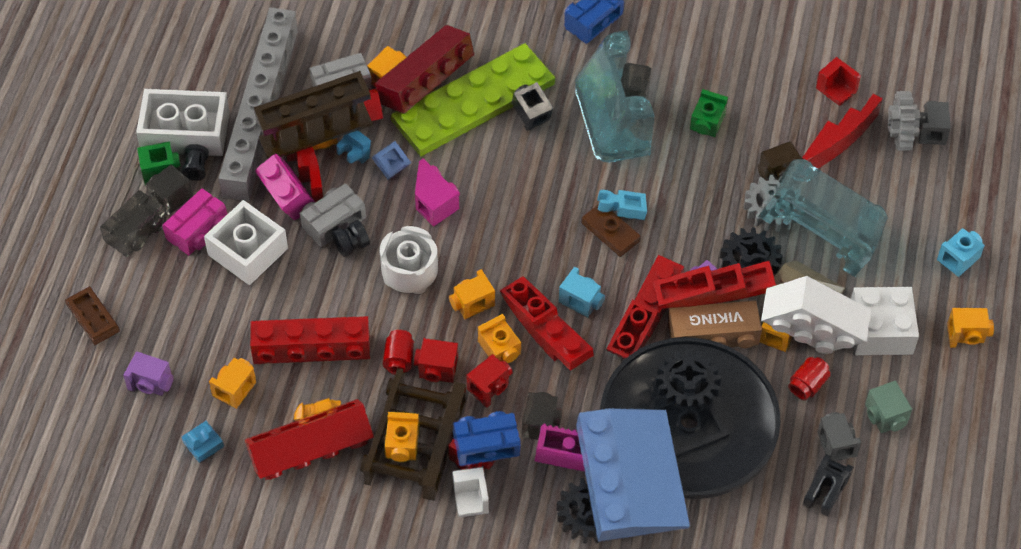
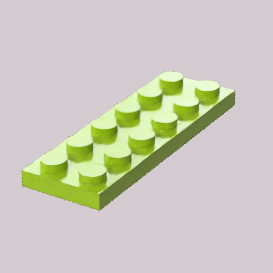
M524 43L426 95L405 114L398 111L392 113L391 121L418 155L422 157L514 107L511 103L513 94L520 86L526 84L530 86L537 82L542 91L555 85V77Z

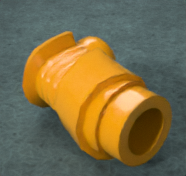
M326 398L308 405L300 403L294 413V421L341 405V400Z

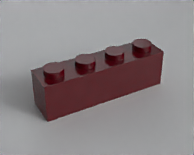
M449 25L441 28L375 83L381 105L403 114L410 110L475 55L470 33Z

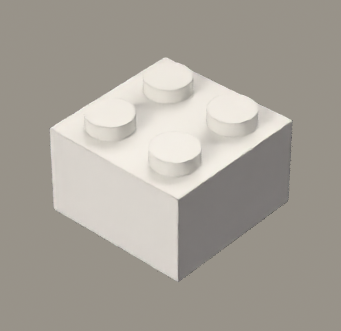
M244 200L204 236L208 256L248 285H251L288 249L285 229Z
M912 287L854 288L851 299L871 309L867 342L854 345L855 355H913L919 333Z

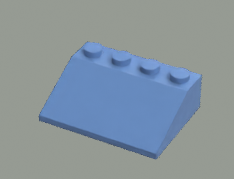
M603 409L579 413L576 427L598 542L689 528L690 524L666 410Z

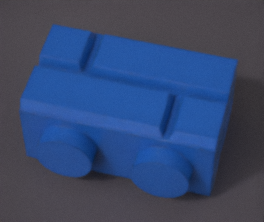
M580 0L576 4L571 3L564 13V26L566 30L573 35H577V38L587 44L623 15L624 0Z
M497 411L485 418L476 419L473 416H467L453 423V435L460 466L520 456L521 444L514 413L506 414L503 411Z

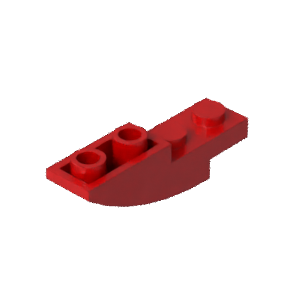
M660 255L657 256L635 300L632 299L606 350L626 359L646 345L667 309H660L653 281L683 273V265Z
M524 276L500 290L502 297L514 315L554 362L559 359L571 371L594 356L593 348L558 316L557 307Z

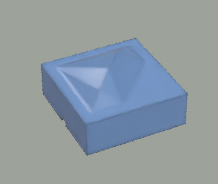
M396 141L372 157L388 180L411 164V161Z

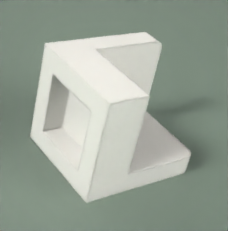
M483 467L453 471V487L458 516L467 517L488 514L489 499Z

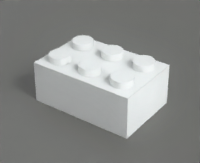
M144 89L136 131L139 146L143 147L170 141L172 152L178 151V154H184L186 146L198 144L206 147L211 156H223L230 113L226 92Z
M805 276L766 289L761 321L771 325L775 331L789 334L797 342L806 343L814 347L819 353L831 354L835 350L852 348L854 345L867 342L871 309Z

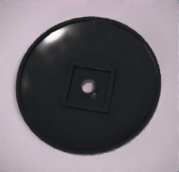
M682 337L661 340L632 353L610 376L605 386L600 410H666L684 499H703L720 496L750 482L762 471L772 457L778 441L781 424L779 403L764 373L749 358L733 348L701 338ZM686 349L690 350L692 356H695L698 351L702 352L701 359L703 360L711 357V366L719 367L718 375L722 378L721 385L719 386L718 397L714 396L713 404L708 405L704 402L702 411H699L696 406H692L691 413H687L686 406H681L678 411L675 410L676 403L674 402L666 405V395L659 396V386L655 385L658 366L663 365L664 358L667 356L673 360L675 351L684 356ZM690 418L697 425L694 428H686L681 424V421Z

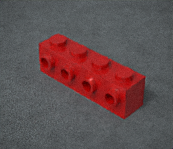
M368 316L251 321L250 348L253 363L268 364L370 359Z
M356 399L244 440L257 476L260 479L265 477V480H271L283 474L282 471L292 467L295 470L305 468L311 464V460L322 457V459L335 457L339 454V450L349 446L351 449L362 447L368 443L367 440L374 438L364 404Z

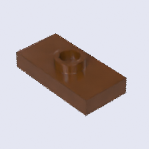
M598 205L581 218V223L619 257L623 256L641 240V236L613 211H599Z
M90 286L65 300L66 306L94 346L120 332L119 326Z

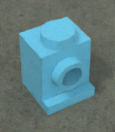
M962 228L949 241H945L941 245L937 260L959 277L981 257L985 245L978 233L974 231L967 232Z
M576 267L571 270L559 287V303L587 318L594 309L599 310L605 300V295L601 293V286L593 279L579 275V269Z

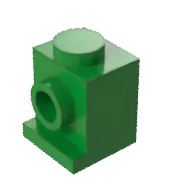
M702 89L698 103L691 116L690 130L702 135L716 137L726 114L728 97Z
M170 141L137 148L145 186L150 185V181L177 176L176 168H181L178 151L172 152Z

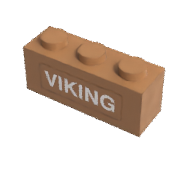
M756 301L670 308L668 326L670 339L682 337L701 338L729 347L750 348L759 345L762 329Z

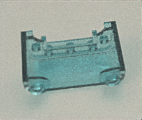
M627 30L607 35L575 79V91L596 158L603 162H615L651 155L655 116L649 100L644 97H626L621 81H627L628 78L626 60L627 53L631 48V40Z
M804 159L793 160L788 165L758 216L769 224L775 218L784 219L782 223L785 225L794 220L839 248L836 257L840 259L844 257L846 261L842 270L854 277L872 258L888 220V216L881 206L870 202Z

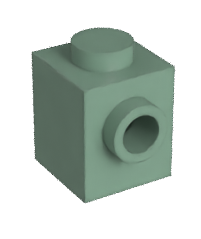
M896 380L870 389L865 402L867 414L871 423L876 424L881 433L889 430L893 432L898 431L908 424L912 408Z

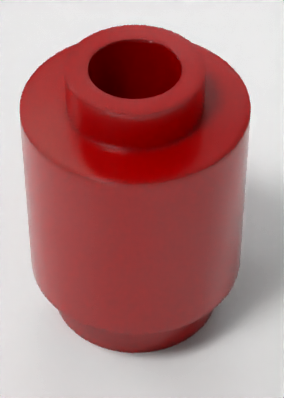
M400 329L393 330L385 340L382 365L391 374L396 375L398 368L403 369L404 373L412 368L415 343L410 332Z
M808 357L790 378V384L788 385L790 392L803 401H806L809 397H814L831 376L829 365L819 357Z

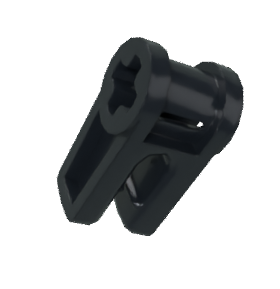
M825 454L817 469L815 478L805 495L803 505L811 508L816 498H819L822 487L827 485L830 487L827 496L823 498L821 513L828 517L841 491L846 487L854 466L849 464L844 466L832 460V456Z

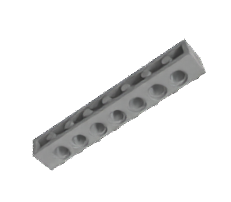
M269 7L219 175L222 198L250 201L257 176L255 170L260 166L264 152L259 140V136L263 135L255 116L254 107L279 99L298 33L295 11Z

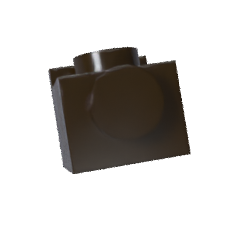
M789 141L762 151L758 172L760 177L766 179V181L769 180L770 175H773L775 180H779L781 176H784V179L787 180L792 175L795 179L801 178L804 161L792 142Z

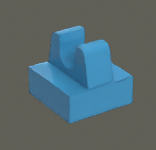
M359 131L346 134L337 144V154L341 155L346 151L348 153L347 162L353 163L358 160L363 164L370 158L371 140Z
M207 421L181 436L182 442L199 463L224 447L222 439Z

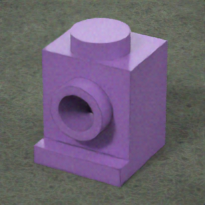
M137 351L123 375L127 389L132 392L137 387L143 393H155L162 396L164 391H169L173 383L169 362Z

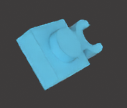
M608 190L599 191L597 201H600L598 205L599 211L610 212L614 210L617 211V216L645 220L647 214L646 194L618 190L616 195Z

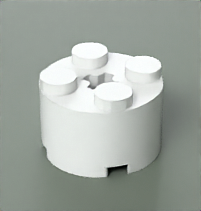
M406 226L402 227L401 231L390 232L382 240L380 245V261L384 283L404 293L422 294L425 292L438 274L437 246L432 240V236L421 228Z

